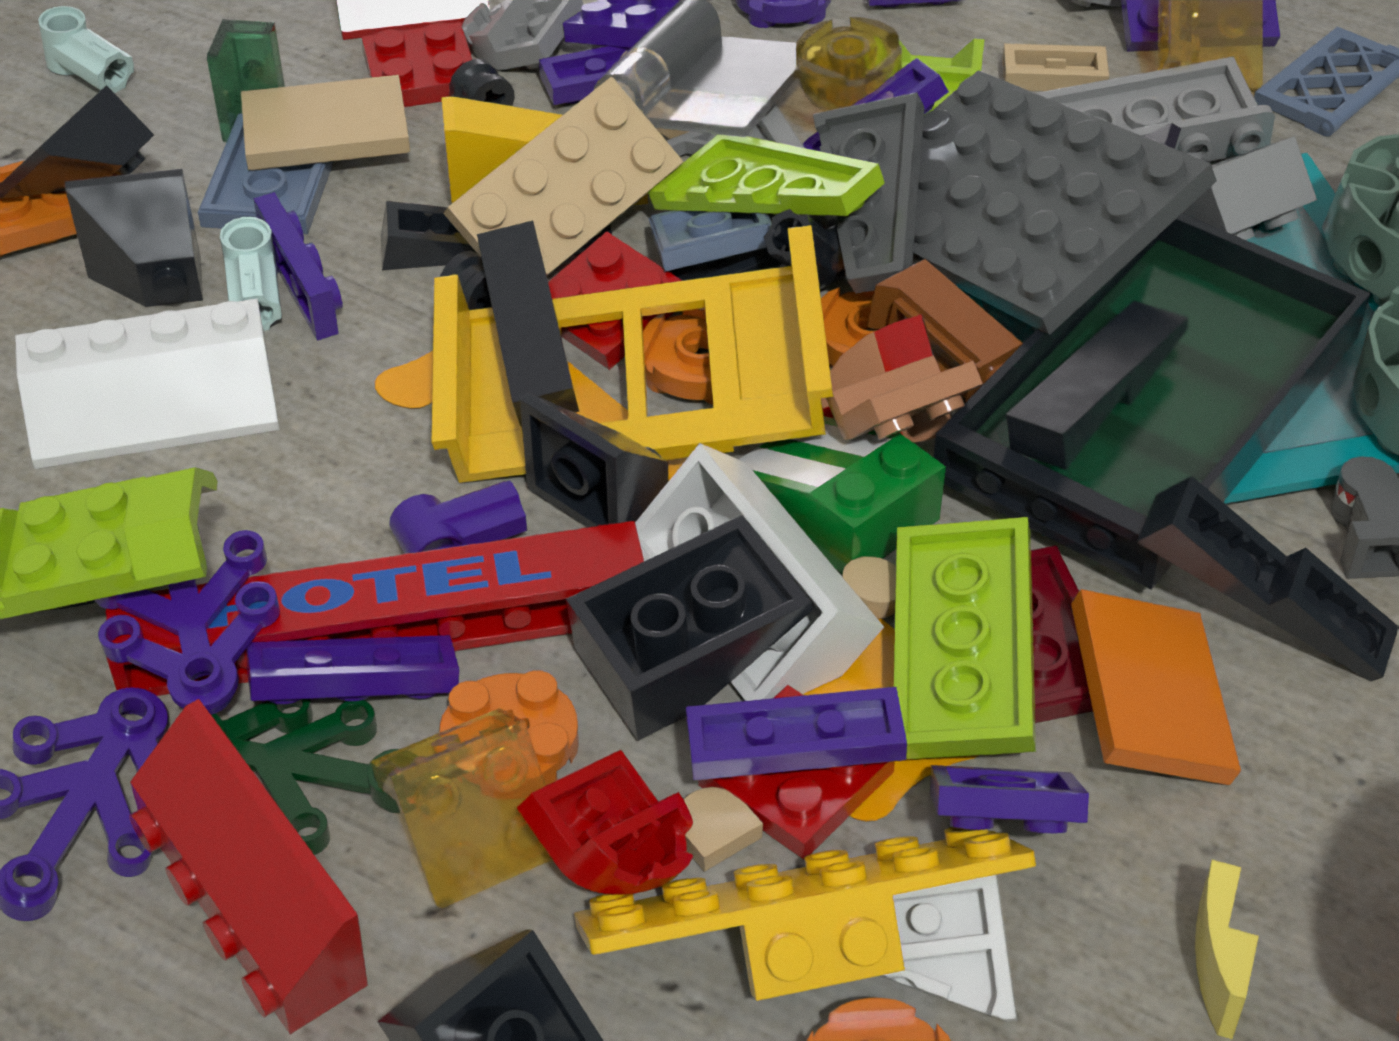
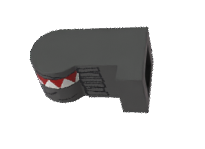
M1363 456L1351 458L1344 463L1340 471L1331 502V513L1338 522L1346 526L1348 533L1340 558L1346 579L1399 576L1398 476L1393 468L1382 460Z

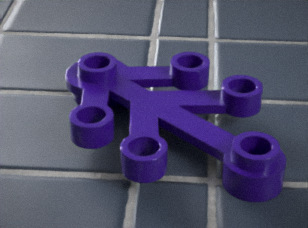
M250 530L235 532L225 540L223 551L226 561L200 593L198 592L196 579L169 584L171 600L147 589L96 599L95 602L100 607L106 609L120 608L178 635L182 649L181 654L144 639L136 619L128 615H117L107 619L98 631V638L106 657L114 662L122 663L129 661L167 679V687L171 698L183 709L186 705L200 699L211 715L223 710L231 702L239 682L238 672L234 663L258 632L275 622L280 613L275 589L270 584L257 581L248 583L240 588L250 575L261 571L267 563V554L262 537ZM254 550V552L248 556H236L241 551ZM237 592L235 603L238 616L210 647L207 628ZM257 601L268 602L259 609L248 608ZM120 635H131L128 640L122 643H112ZM210 675L204 680L194 681L201 676Z
M123 688L106 696L100 703L96 714L55 724L42 716H28L21 719L15 725L12 741L13 753L17 759L26 764L36 765L44 763L56 751L98 742L99 744L88 760L22 777H17L10 771L0 769V788L11 793L8 798L0 800V819L10 817L18 808L65 796L28 855H21L10 860L0 870V909L5 915L18 921H33L42 918L52 910L57 900L58 875L55 869L94 807L108 841L107 863L110 869L123 877L138 876L147 870L151 862L152 853H149L144 847L130 822V811L116 772L127 754L130 755L138 772L157 746L159 739L164 735L168 720L167 710L164 703L155 694L141 688ZM136 714L142 716L143 718L136 721H130L123 718L121 715ZM29 735H39L47 741L41 745L33 746L26 744L23 739ZM131 845L139 848L142 854L136 858H125L117 850L123 846ZM22 876H34L41 879L37 885L32 887L20 886L14 880Z

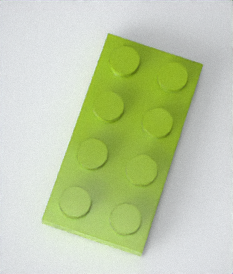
M1028 517L897 527L894 687H897L907 739L906 759L1036 752L1031 538Z

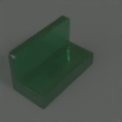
M222 19L207 53V63L222 141L227 142L238 114L242 113L241 91L285 87L275 22Z

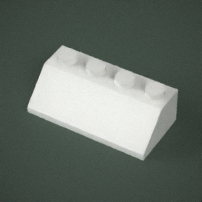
M258 298L238 302L227 301L218 305L178 311L168 310L158 314L118 320H102L97 323L72 327L42 329L32 333L15 335L17 379L34 469L279 430L269 357Z
M699 443L635 522L644 561L743 515L810 599L812 611L732 680V684L745 701L772 699L787 685L804 694L841 677L881 632L884 626L746 462Z

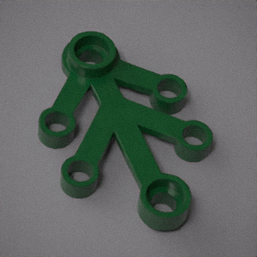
M310 698L300 699L290 704H276L266 701L225 720H222L217 714L211 715L250 769L257 773L267 792L295 830L299 832L308 827L317 828V831L313 834L301 836L314 855L319 854L328 846L330 842L329 826L326 815L321 810L310 805L296 780L370 794L372 800L379 807L390 813L397 814L413 809L425 794L426 781L423 763L415 753L409 750H386L374 757L369 764L313 753L339 740L349 746H361L370 742L377 733V723L374 708L367 701H345L336 708L334 713L312 722L313 712ZM290 707L300 708L296 712L283 713L285 709ZM352 720H364L363 723L356 726L346 725ZM272 727H275L280 732L287 733L265 744L248 741V739ZM404 785V786L399 787V788H392V787H394V786Z

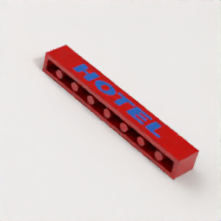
M635 521L321 567L275 572L248 577L240 588L251 582L268 583L275 589L280 607V613L276 621L262 628L251 642L450 635L454 651L570 634L572 629L566 599L644 562ZM207 583L197 584L199 593ZM169 589L151 591L171 600ZM237 592L207 628L210 647L238 616L235 603ZM257 601L248 608L259 609L268 602ZM120 608L106 609V620L117 615L131 616L139 623L144 639L182 654L178 635ZM120 635L112 643H122L128 640L131 635ZM246 648L234 663L239 677L238 684L248 682ZM106 657L116 690L141 688L152 692L156 696L170 694L167 687V679L129 661L122 663L114 662ZM210 675L201 676L194 681L204 680Z

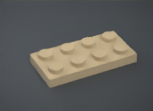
M611 76L452 203L443 214L480 256L481 252L477 234L533 220L548 276L645 196L649 190L684 161Z

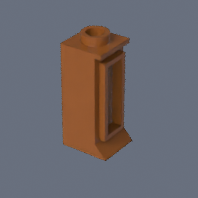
M926 259L875 285L867 327L881 329L892 323L921 314L932 354L941 372L974 361L984 384L1023 344ZM982 385L962 395L966 398L965 403L981 388Z

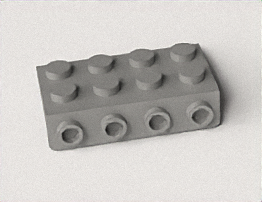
M1234 57L1036 93L1141 136H1146L1173 123L1181 128L1175 149L1206 162L1235 157L1270 145L1275 115L1270 106L1257 105Z

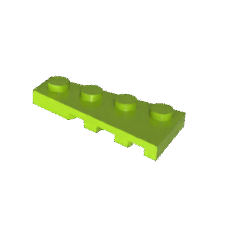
M721 131L649 190L648 194L655 210L779 214L791 209L794 213L803 215L848 216L850 213L860 209L866 199L884 185L885 182L877 163Z

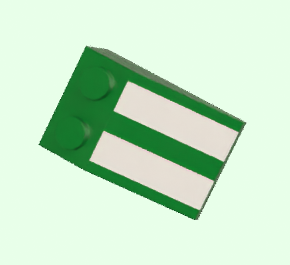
M824 416L825 435L765 442L739 460L747 463L833 567L843 574L845 566L856 558L877 557L883 559L897 549V527L933 525L940 520L946 466L901 433L879 440L875 430L855 438L844 440L835 419Z

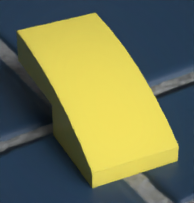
M1212 859L1201 895L1196 920V969L1205 1007L1217 1035L1233 1039L1246 1000L1259 936L1229 928L1241 867Z

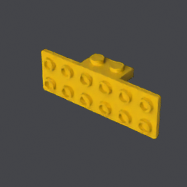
M952 826L944 830V840L919 844L918 837H895L875 843L876 853L849 858L848 851L846 850L823 851L806 856L804 858L806 867L778 872L776 864L751 865L735 870L733 872L735 881L706 886L705 878L680 879L663 885V895L634 900L633 894H604L590 899V909L575 912L574 917L576 928L588 950L593 955L740 926L750 992L754 999L759 1001L905 971L893 895L1032 868L1036 866L1034 850L1009 839V834L997 833L995 831H988V829H963Z

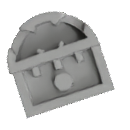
M506 0L492 9H489L485 3H480L465 18L462 29L476 57L489 62L496 70L526 66L527 69H534L539 67V59L553 57V51L563 37H565L563 22L580 12L584 3L582 0Z

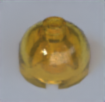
M850 17V26L833 28L832 19L823 21L807 29L796 42V73L799 85L812 105L824 112L852 106L876 91L891 76L902 69V45H899V35L894 28L878 20L865 17Z

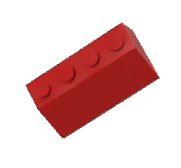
M200 699L186 705L130 781L138 810L130 814L129 819L147 851L152 853L161 848L170 861L171 865L167 866L165 871L182 902L189 906L197 901L209 917L203 921V927L220 957L227 961L236 956L247 972V975L242 977L241 981L257 1011L264 1018L275 1012L291 1035L368 986L358 914Z

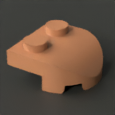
M934 355L833 391V397H828L826 400L844 440L855 438L875 430L878 439L882 440L914 426L911 418L913 415L926 411L929 420L932 421L965 407L961 396L983 383L974 361L941 372Z

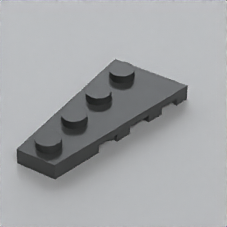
M917 92L813 114L815 128L819 133L822 145L820 146V152L877 163L885 182L884 185L866 199L860 209L850 213L848 216H837L838 224L836 228L846 276L855 294L874 291L876 284L912 266L924 105Z

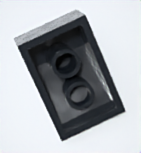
M743 515L566 599L576 651L638 741L687 717L686 707L705 705L812 611L810 599Z

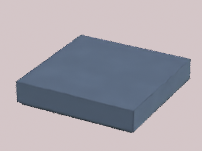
M672 210L651 215L648 218L652 237L665 272L765 248L767 246L763 236L772 225L767 213Z

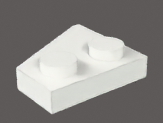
M997 875L893 895L905 971L880 976L1005 1022L1018 1021Z

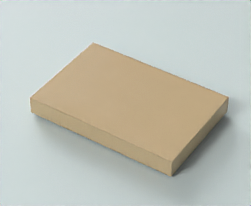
M399 75L241 91L245 155L248 170L410 152Z

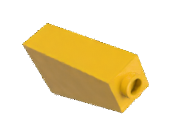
M442 97L451 202L454 203L559 119L562 114L459 97ZM648 193L634 205L648 204Z

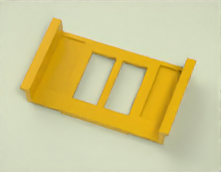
M812 226L788 228L792 266L553 299L560 333L561 327L623 319L628 419L600 424L626 435L644 447L654 449L665 460L688 458L699 443L726 453L734 452V446L825 435L821 398L833 397ZM458 275L434 278L431 437L434 450L447 449L459 483L526 474L522 426L519 424L511 399L493 309L490 307L469 310ZM705 308L714 408L648 416L642 316Z

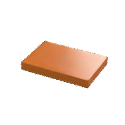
M1081 589L1071 603L1104 763L1230 785L1241 772L1201 614L1199 612Z

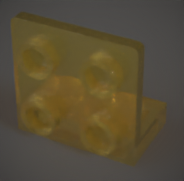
M1159 0L1158 70L1234 57L1250 91L1255 93V91L1262 87L1263 0Z
M498 708L370 761L379 788L397 801L431 899L439 908L447 907L552 860L516 808L532 792L546 786L524 720Z

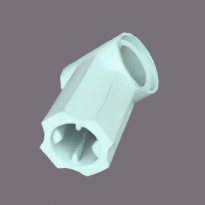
M58 6L50 8L40 15L38 19L46 66L50 71L61 75L76 74L99 90L107 85L116 93L126 87L129 76L134 72L132 56L89 30L86 26L85 15L81 10L69 6Z
M255 217L233 219L225 224L220 232L228 301L238 302L258 298L263 330L266 331L269 330L273 322L282 318L272 231L270 226L262 219Z

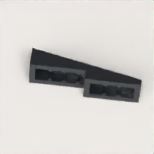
M386 201L381 230L382 271L445 266L454 256L461 252H477L443 214L448 207ZM611 224L573 255H580L605 232L612 234Z
M533 220L477 234L511 399L520 426H522L519 399L528 392L572 412H580Z
M1133 300L1006 414L1010 449L1019 454L1067 470L1116 404L1119 402L1130 406L1188 330V317Z
M1193 476L1156 494L1137 543L1372 682L1384 677L1399 626L1311 551L1303 548L1286 556Z

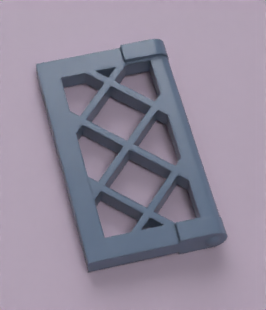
M1337 26L1255 91L1254 99L1258 105H1268L1272 111L1304 124L1305 128L1326 137L1331 136L1342 124L1399 78V48L1390 44L1387 46ZM1339 48L1348 51L1343 53H1334ZM1371 64H1379V66L1385 69L1374 71ZM1359 65L1362 72L1338 73L1335 66ZM1316 67H1324L1326 74L1307 75ZM1344 86H1363L1355 94H1347ZM1332 87L1335 94L1310 96L1307 88ZM1288 89H1296L1299 96L1290 97L1283 93ZM1327 108H1337L1332 113L1324 110Z

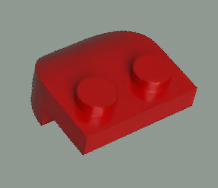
M622 750L614 752L532 792L516 807L561 872L575 884L590 891L610 895L635 894L649 891L672 881L689 865L693 858V854L687 852L685 837L693 825V819L684 799L677 792L658 801Z

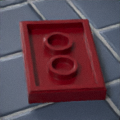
M1056 545L1031 550L1036 724L1093 712L1071 606V603L1079 593V589Z

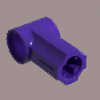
M510 480L442 503L433 495L420 494L402 501L394 509L389 521V526L404 554L499 541L527 531L526 514L523 510L519 493Z

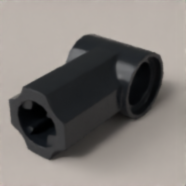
M791 209L772 217V225L769 231L763 236L768 252L772 257L786 267L792 266L788 228L811 225L819 288L821 289L847 277L836 225L825 230L809 216H799Z

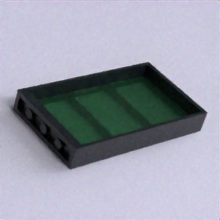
M1182 213L1055 331L1048 335L1037 329L965 403V407L959 409L936 433L933 457L946 466L944 485L1009 518L1028 517L1030 529L1152 590L1172 565L1171 562L1137 543L1156 494L1193 476L1224 502L1356 341L1370 293ZM1133 300L1188 317V330L1130 406L1119 402L1116 404L1067 470L1019 454L1010 449L1006 414Z

